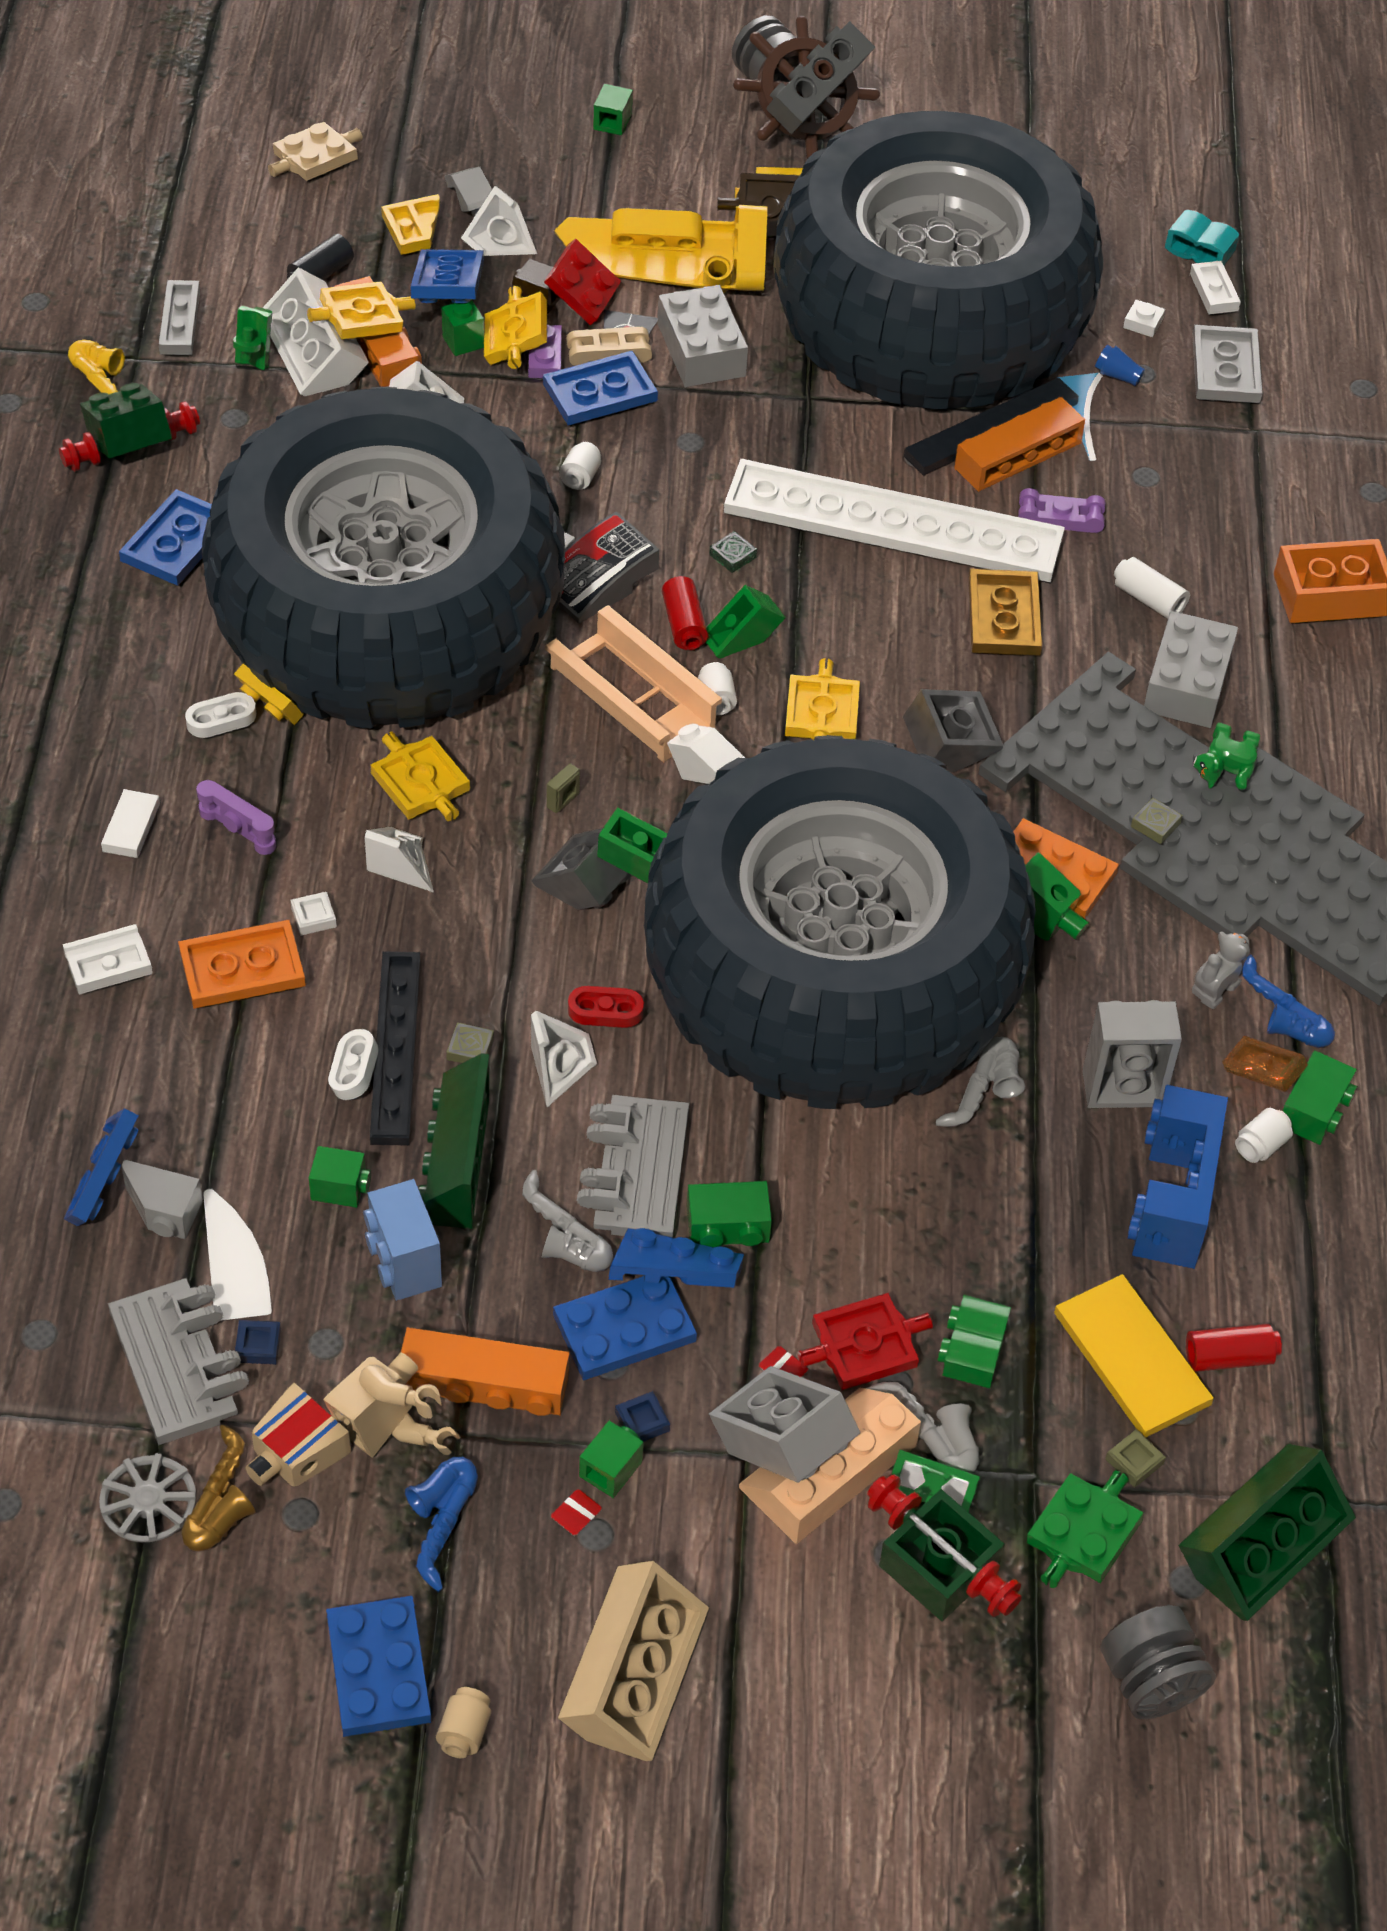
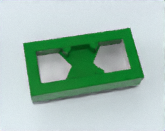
M899 1450L891 1474H895L901 1479L899 1489L905 1495L916 1492L922 1497L920 1504L924 1505L942 1489L968 1512L970 1511L980 1481V1476L903 1450Z

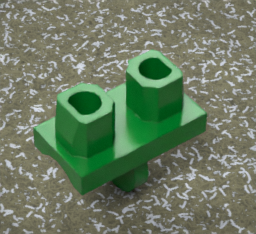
M246 306L238 308L236 336L233 338L235 363L253 365L261 370L268 368L271 343V310L261 307L249 308Z

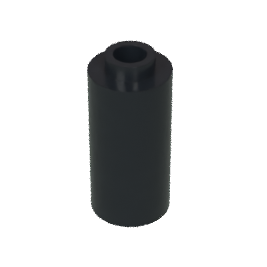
M333 234L289 264L287 267V280L298 267L321 280H325L353 260L354 252L350 243L342 235Z

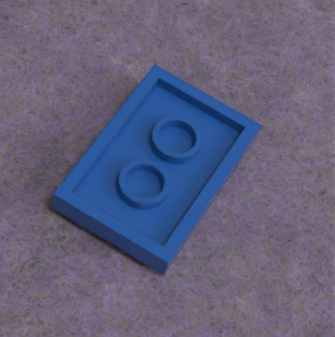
M633 351L543 374V385L568 426L658 401V391Z
M176 489L119 551L120 561L178 586L203 558L202 541L212 504Z
M644 1276L553 1307V1316L583 1381L694 1343L697 1340V1332L668 1276L660 1278V1283L644 1282Z
M413 1596L326 1609L343 1737L431 1723Z

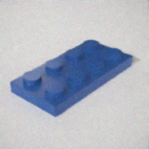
M421 249L411 283V298L419 299L422 303H434L438 299H451L453 303H468L470 299H476L484 264V250Z

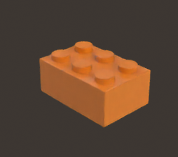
M1379 539L1285 545L1280 547L1273 575L1290 623L1387 616V559Z

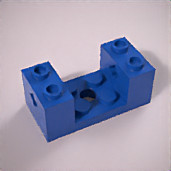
M1166 1085L1162 1100L1154 1099L1144 1140L1145 1144L1151 1145L1149 1160L1188 1168L1185 1180L1187 1187L1149 1180L1146 1194L1137 1195L1127 1239L1135 1240L1132 1256L1195 1269L1209 1221L1228 1097Z

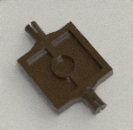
M741 173L740 189L736 198L718 197L717 211H736V206L739 207V205L767 206L766 238L776 239L779 215L799 175Z

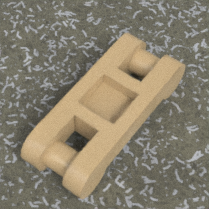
M644 327L575 330L566 337L567 346L570 349L568 353L569 360L574 366L628 351H633L640 363L647 362L652 358L648 330Z

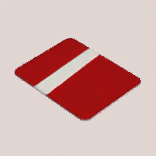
M777 1346L759 1363V1367L762 1370L772 1366L802 1377L808 1371L807 1367L802 1368L801 1362L781 1346Z
M577 1489L551 1514V1518L575 1536L601 1511L602 1507L581 1490Z

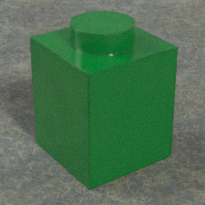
M609 84L603 85L594 103L593 130L623 135L632 116V89Z
M472 299L468 303H454L441 307L442 337L454 356L484 348V318Z
M318 1146L309 1175L311 1200L357 1208L361 1193H368L371 1182V1170L365 1167V1154Z
M609 1420L580 1455L579 1477L614 1498L641 1465L643 1460V1441L640 1440L639 1436L632 1429L625 1426L619 1427Z

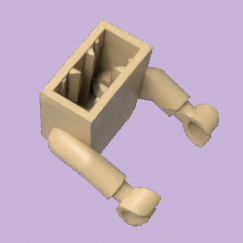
M402 1352L399 1353L388 1367L375 1357H368L323 1399L332 1417L349 1431L350 1442L372 1458L391 1434L400 1442L422 1446L432 1444L443 1455H450L452 1453L447 1447L442 1446L443 1440L446 1437L454 1436L456 1439H460V1435L451 1427H443L438 1431L432 1430V1427L429 1425L416 1423L409 1415L408 1411L413 1405L416 1406L417 1412L422 1417H433L430 1406L422 1401L425 1397H431L441 1406L442 1404L439 1391L435 1386L430 1384L422 1385L415 1391L412 1386L405 1385L419 1368L410 1357Z

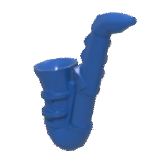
M1249 955L1242 968L1243 977L1254 987L1257 993H1262L1266 999L1271 1000L1275 1005L1268 1023L1267 1034L1287 1035L1308 1046L1317 1048L1330 1045L1335 1037L1332 1024L1322 1015L1316 1014L1298 1002L1291 994H1287L1260 976L1257 972L1255 958Z
M452 1457L442 1462L425 1482L416 1486H409L405 1489L408 1503L420 1517L427 1518L431 1514L432 1509H439V1514L434 1516L431 1523L433 1528L428 1530L426 1540H423L421 1543V1553L418 1555L416 1564L421 1577L437 1592H440L443 1587L440 1574L434 1567V1563L457 1523L459 1513L469 1496L474 1493L478 1480L475 1465L470 1459L465 1457Z

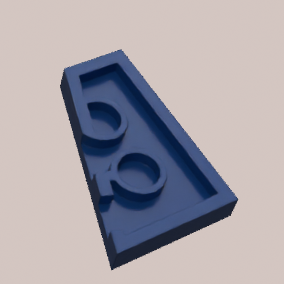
M628 1228L611 1263L608 1280L623 1281L624 1274L644 1275V1282L660 1283V1278L668 1276L679 1277L686 1285L734 1288L742 1269L744 1254L733 1252L731 1249L722 1246L710 1247L700 1245L684 1237L672 1238L655 1234L652 1230L645 1228Z

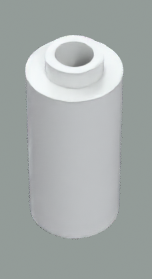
M1135 557L1122 560L1115 569L1114 577H1116L1115 585L1167 619L1169 618L1170 611L1182 613L1189 601V591Z

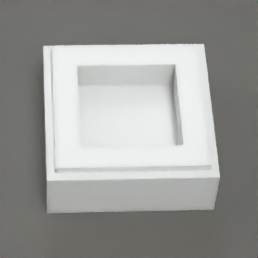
M327 892L290 900L300 936L337 927L336 918Z

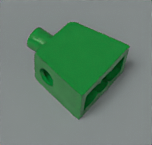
M1038 852L1025 865L1035 899L1034 934L1043 940H1050L1062 929L1073 939L1077 940L1089 925L1088 921L1074 911L1081 897L1080 890Z

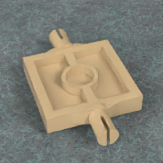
M325 122L314 124L310 128L296 134L288 135L284 139L273 143L274 154L281 160L268 165L269 173L271 176L276 177L287 171L294 172L308 181L358 159L357 149L352 144L362 140L361 131L355 128L347 133L339 134Z

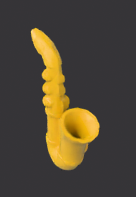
M86 339L74 342L68 350V358L72 365L78 368L101 393H108L109 395L118 392L116 385L111 383L109 378H106L104 370L110 375H117L121 372L125 362L123 350L119 348L107 349L97 342Z

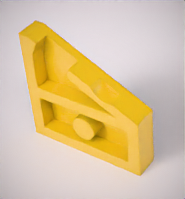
M438 194L381 206L382 218L401 255L431 248L440 209V197Z

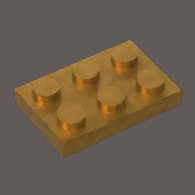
M970 569L968 579L972 653L1041 655L1042 636L1038 572Z

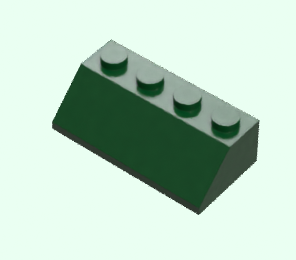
M481 1053L444 1072L441 1088H434L432 1111H437L436 1120H429L427 1143L433 1144L431 1152H424L422 1175L428 1177L426 1185H419L418 1190L432 1225L470 1229L473 1226L490 1105L489 1054Z
M1287 1444L1178 1546L1196 1580L1241 1620L1248 1621L1341 1533L1356 1516L1321 1449Z

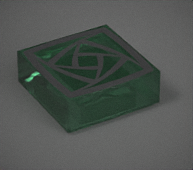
M733 531L711 545L709 555L733 573L757 558V548Z

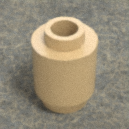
M461 1687L457 1689L455 1695L449 1698L436 1735L437 1742L449 1756L465 1758L467 1755H473L478 1752L491 1715V1709L489 1708L490 1698L482 1691L470 1687Z

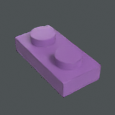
M547 325V343L540 345L536 349L529 350V378H543V374L561 370V325Z

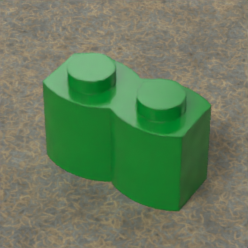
M963 1295L960 1306L952 1305L947 1328L954 1331L951 1339L943 1337L937 1360L938 1362L945 1363L942 1376L990 1388L1011 1307L968 1295Z

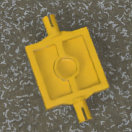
M382 282L322 288L319 299L323 307L308 308L307 317L309 322L330 321L341 339L386 335L402 332L404 321L398 311L414 310L415 299H412L411 296L393 297L386 291Z
M513 286V289L511 287L508 289L509 300L498 309L485 313L484 357L490 365L502 360H508V366L512 369H517V366L519 368L522 364V352L536 349L540 345L547 343V299L541 291L528 297H521V288Z
M826 658L819 661V672L816 675H790L785 736L811 738L814 740L815 736L831 735L842 736L843 739H856L860 681L832 676L834 663L831 659H828L827 669H825Z
M389 732V735L386 733L382 738V742L391 752L385 758L370 764L371 774L402 813L410 820L430 809L437 808L447 821H452V818L456 819L459 815V810L455 808L450 800L470 791V780L432 735L419 742L405 745L394 732Z

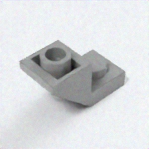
M472 167L445 175L447 187H455L461 211H471L472 216L476 215L492 191L480 167Z

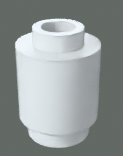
M589 442L575 445L559 470L563 483L576 490L587 488L601 465L599 449Z
M719 662L703 666L698 679L722 698V703L716 707V715H724L737 704L732 673L724 664Z
M1273 1108L1264 1109L1239 1131V1137L1235 1140L1238 1152L1247 1161L1252 1163L1268 1159L1292 1138L1291 1120L1283 1111Z

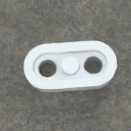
M235 692L195 703L187 709L185 714L187 729L196 737L207 738L249 726L256 718L255 701L246 693Z
M356 1029L350 1031L340 1039L337 1045L328 1082L335 1095L340 1099H355L361 1096L369 1087L379 1048L374 1037L367 1030Z

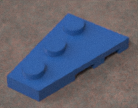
M124 1108L106 1120L102 1130L109 1133V1135H104L99 1144L95 1146L90 1157L91 1163L95 1164L92 1171L87 1170L81 1178L64 1220L79 1226L86 1223L87 1219L92 1221L95 1219L104 1201L99 1195L105 1183L111 1185L120 1170L121 1164L116 1162L122 1148L126 1150L130 1148L138 1133V1128L134 1127V1124L139 1115Z

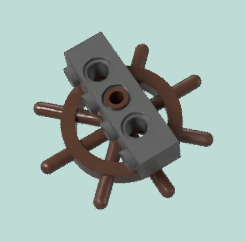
M799 16L796 19L797 38L782 42L775 48L760 33L752 32L750 34V42L766 59L761 65L757 80L738 78L734 81L733 87L737 91L757 92L760 105L769 119L757 132L759 140H767L778 128L793 138L805 140L806 157L808 159L814 152L818 151L817 140L826 139L838 131L842 133L854 128L848 120L855 111L857 100L875 101L879 99L880 92L878 89L857 87L853 71L869 56L875 46L850 21L842 29L836 26L825 38L828 42L827 44L809 38L808 21L805 16ZM798 56L799 65L794 68L786 58ZM775 68L790 82L773 81ZM828 97L841 98L839 112L826 100ZM818 109L828 121L816 123L815 110Z

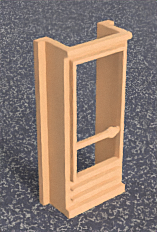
M609 605L598 611L597 634L577 647L569 650L557 639L545 645V650L551 654V669L554 671L557 669L656 752L658 754L657 758L663 763L673 757L667 743L678 735V731L682 727L689 724H698L699 726L715 728L716 707L722 703V698ZM606 647L655 688L632 702L583 660ZM658 692H661L677 706L657 720H653L638 706Z

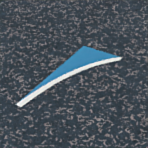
M1092 373L1059 377L1079 396L1078 403L1073 408L1086 419L1082 442L1089 460L1094 461L1096 457L1090 433V406L1095 388L1103 375Z

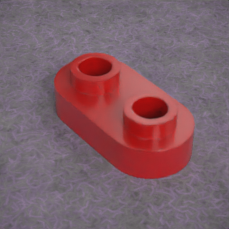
M581 986L574 989L568 997V1014L578 1024L628 1028L635 1026L643 1018V998L632 989Z

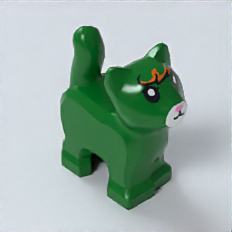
M1217 723L1212 735L1213 741L1208 748V752L1196 756L1193 764L1201 778L1207 781L1209 789L1215 785L1223 770L1237 775L1235 784L1238 790L1247 788V781L1252 776L1256 764L1260 734L1246 730L1243 734L1244 741H1235L1230 738L1231 726Z

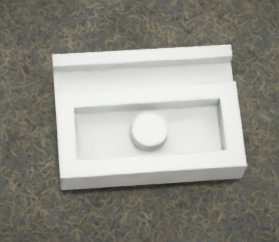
M136 924L63 944L64 954L79 995L153 974L149 957Z

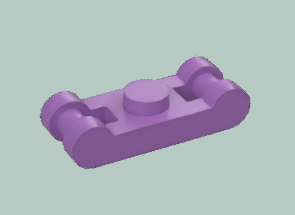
M1027 488L1020 492L1019 504L1021 507L1018 511V517L1063 526L1065 527L1064 530L1097 533L1104 528L1105 518L1103 513L1105 512V500L1101 496L1093 495L1087 499L1043 495L1032 488Z
M205 780L197 785V797L200 801L199 813L203 819H216L220 821L229 831L237 832L252 841L255 851L259 854L267 855L274 852L276 849V838L273 834L275 828L274 821L269 815L214 781Z

